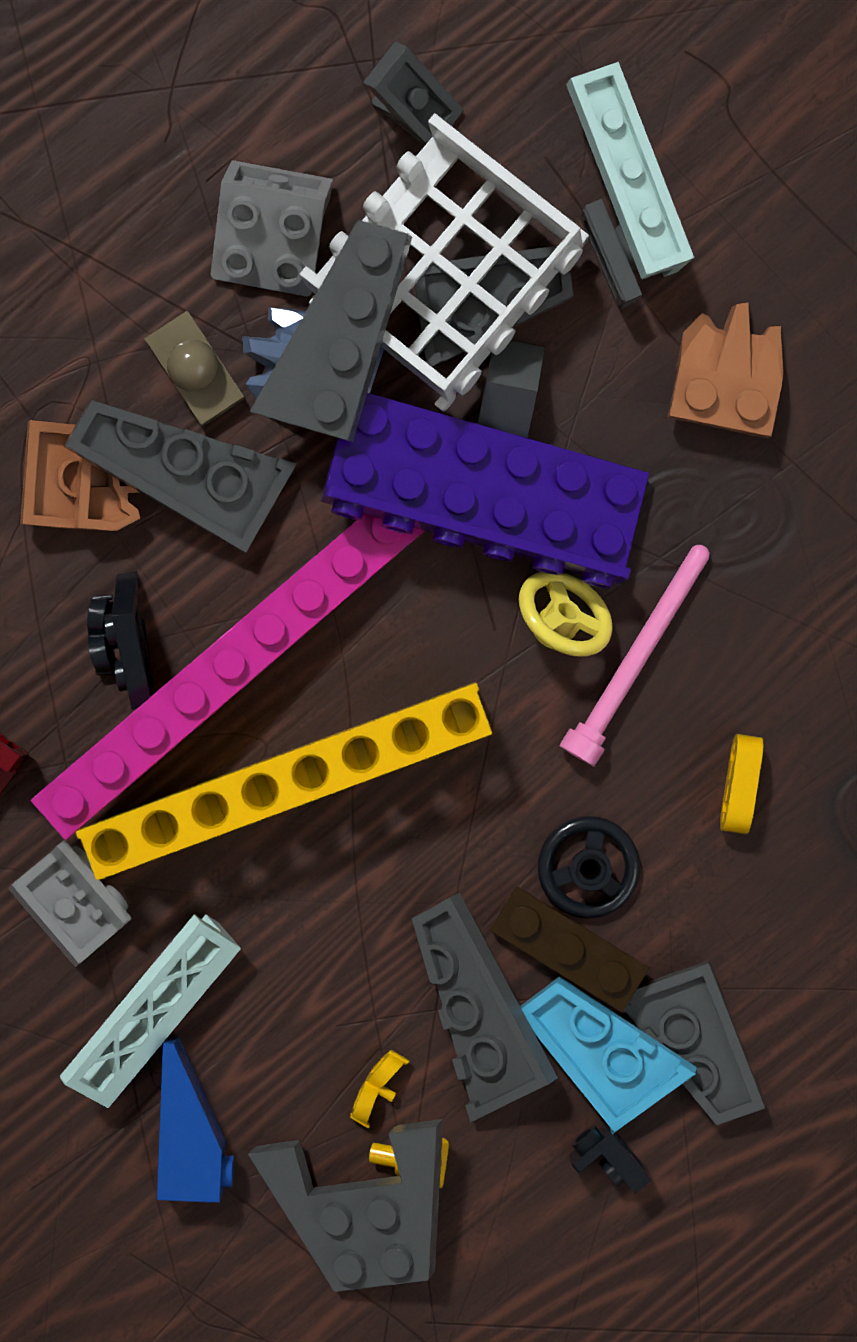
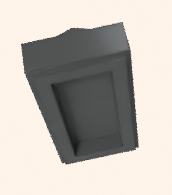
M602 198L585 205L580 220L586 233L589 235V241L617 307H620L622 310L638 303L642 292L633 274V271L638 269L621 225L619 224L614 229Z

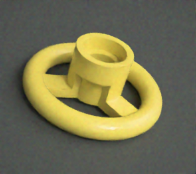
M538 572L530 576L523 583L519 593L520 611L525 623L541 644L563 654L578 657L594 655L607 646L613 629L611 615L605 602L592 587L581 582V579L565 572L562 575ZM546 586L551 601L538 614L534 603L535 594L538 589ZM566 590L581 598L591 609L595 618L581 612L578 606L570 601ZM579 629L594 636L586 641L572 640Z

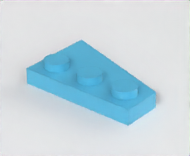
M560 976L520 1006L535 1035L614 1133L696 1074V1066Z

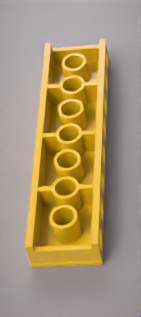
M473 682L111 816L75 831L77 838H81L97 881L492 734L477 693L479 688L477 683Z

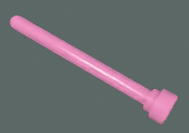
M695 545L691 548L585 724L579 722L575 730L569 728L559 745L562 749L588 765L595 767L605 750L601 747L606 739L602 735L709 559V550L705 546Z

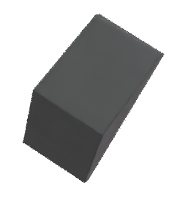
M510 341L498 355L491 352L478 419L479 425L525 438L528 437L545 347Z

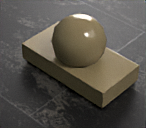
M188 310L144 338L202 426H205L246 399Z

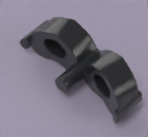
M114 594L91 596L90 599L91 602L87 616L88 645L97 676L115 675V669L108 654L104 621L109 600H113Z

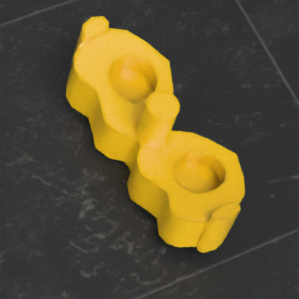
M393 1050L388 1051L372 1068L362 1084L354 1102L350 1118L369 1129L370 1123L368 1119L377 1095L392 1102L396 1093L384 1085L403 1064L406 1065L410 1061Z

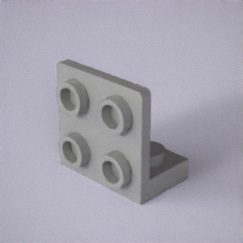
M232 160L221 181L211 277L226 282L310 296L312 291L307 288L300 273L306 266L316 273L323 217L330 200L333 179Z

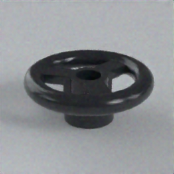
M582 816L562 823L546 838L538 858V877L545 895L558 909L578 918H599L617 911L632 896L640 875V859L631 837L619 825L601 817ZM588 831L585 848L574 855L570 865L553 870L554 857L560 845L572 835ZM604 835L612 839L622 852L625 871L621 884L611 877V862L601 851ZM587 859H594L599 864L598 872L592 877H585L580 872L581 864ZM574 881L581 889L587 891L602 889L610 897L596 903H582L569 898L561 891L559 886Z

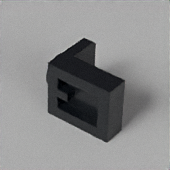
M607 1123L599 1130L595 1125L589 1127L571 1145L575 1150L569 1154L570 1162L577 1173L581 1172L602 1154L605 1158L599 1163L618 1187L626 1182L636 1194L651 1182L646 1166L617 1132L614 1133Z

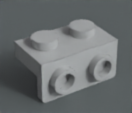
M63 840L46 857L16 880L8 890L76 967L131 920V916L126 912L128 904L124 897L111 885L105 887L100 880L96 881L87 854L78 846L71 847Z

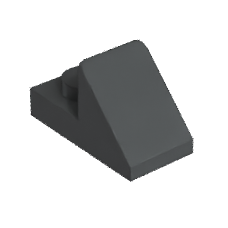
M396 41L363 82L375 95L372 99V104L424 146L432 138L428 120L434 113L452 126L464 111L407 46Z

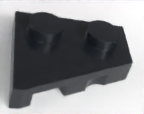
M138 571L117 574L112 614H106L104 617L108 643L110 646L118 645L121 660L115 661L117 686L120 692L128 691L131 709L139 708L154 694V676L145 619L140 617L137 602L138 588H140Z

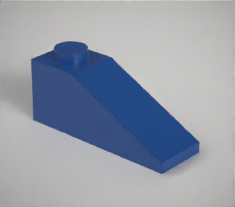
M169 1035L163 1043L157 1200L220 1203L224 1187H233L234 1155H225L226 1139L180 1037Z

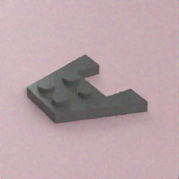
M443 1119L397 1125L388 1133L400 1176L313 1188L300 1140L255 1146L248 1153V1156L334 1292L429 1281L434 1274Z

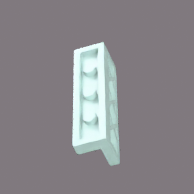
M619 62L571 78L566 86L641 279L661 272L664 277L678 272L694 256Z
M206 914L202 919L196 915L192 916L59 1076L66 1086L107 1108L112 1105L240 951V946L219 922Z

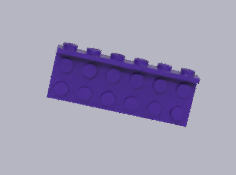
M367 393L353 442L337 438L321 502L332 505L331 513L344 518L362 520L363 514L383 519L382 527L395 532L412 534L413 528L432 532V541L442 545L462 548L463 543L468 542L482 546V554L496 560L512 562L515 555L533 560L532 568L537 571L552 575H562L563 569L583 574L581 582L587 585L612 589L613 583L618 584L629 580L631 569L626 568L649 473Z

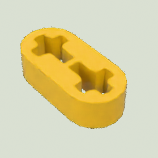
M736 734L733 739L721 809V831L746 835L749 833L754 814L763 756V739L761 737Z

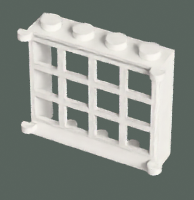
M434 113L428 120L432 138L417 156L408 151L401 157L396 166L399 177L383 196L376 191L369 195L363 205L366 217L362 221L408 233L412 236L410 245L423 255L420 261L398 285L391 313L402 301L430 324L409 348L385 330L381 347L441 395L435 402V406L444 412L455 400L457 392L460 395H464L474 386L482 372L478 367L491 352L498 355L509 344L515 334L512 326L522 314L526 312L531 315L541 306L549 293V289L546 286L558 272L565 275L576 264L583 252L582 248L589 239V235ZM458 159L486 180L463 209L435 188ZM496 188L524 210L501 239L472 217ZM427 196L455 218L432 246H429L403 225ZM533 218L562 240L539 269L510 247ZM464 226L492 247V250L469 277L441 255ZM343 231L339 232L331 241L329 248L333 256L318 274L314 273L307 266L300 273L307 288L315 295L348 238V235ZM501 256L505 257L530 277V280L507 307L478 285ZM432 263L461 285L438 314H435L409 293ZM470 293L499 316L475 345L447 323ZM314 295V296L312 297V299L309 301V304H311V302H312L313 298L315 297V295ZM438 331L467 353L447 379L418 356Z

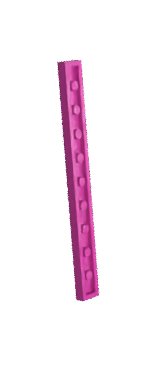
M364 514L362 520L355 521L32 798L31 802L67 841L76 833L75 831L82 828L425 531L413 528L412 534L395 532L382 527L383 519Z

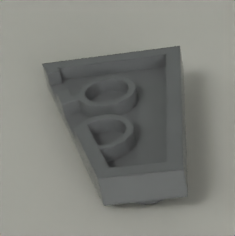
M557 246L516 252L539 269ZM486 256L451 260L449 262L469 277ZM501 256L478 285L507 307L530 280V277L505 257ZM434 263L429 266L415 283L417 299L435 314L440 312L461 287L460 284ZM570 271L565 275L558 272L546 286L549 289V293L541 306L531 315L524 312L512 328L571 300L574 294ZM470 293L447 323L475 345L499 316ZM419 315L422 333L430 323ZM440 331L424 348L425 361L432 368L464 353L461 348Z
M710 960L639 985L624 1012L626 1011L641 1031L697 1067L696 1074L685 1081L683 1085L716 1125L765 1109L766 1103Z

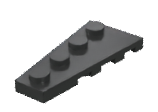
M361 220L356 222L250 412L353 442L411 244V235Z
M93 400L87 404L63 446L241 553L247 552L297 464L267 456L242 446L212 439L187 429L170 426L157 420Z

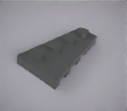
M458 893L412 918L429 981L437 985L442 1008L438 1012L443 1030H450L457 1057L452 1059L458 1080L464 1079L470 1100L465 1105L470 1122L556 1080L558 1077L461 894Z

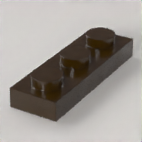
M516 886L490 929L491 932L622 1013L650 969L646 964L519 886Z

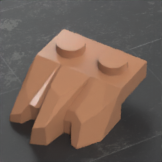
M749 302L736 304L731 307L723 330L716 328L710 317L701 313L683 332L676 365L677 373L667 418L769 439L772 436L783 380L781 326L768 327L763 335L752 334L750 332Z
M34 420L27 422L20 525L75 530L117 531L140 519L139 510L128 502V493H139V491L63 447L75 424Z

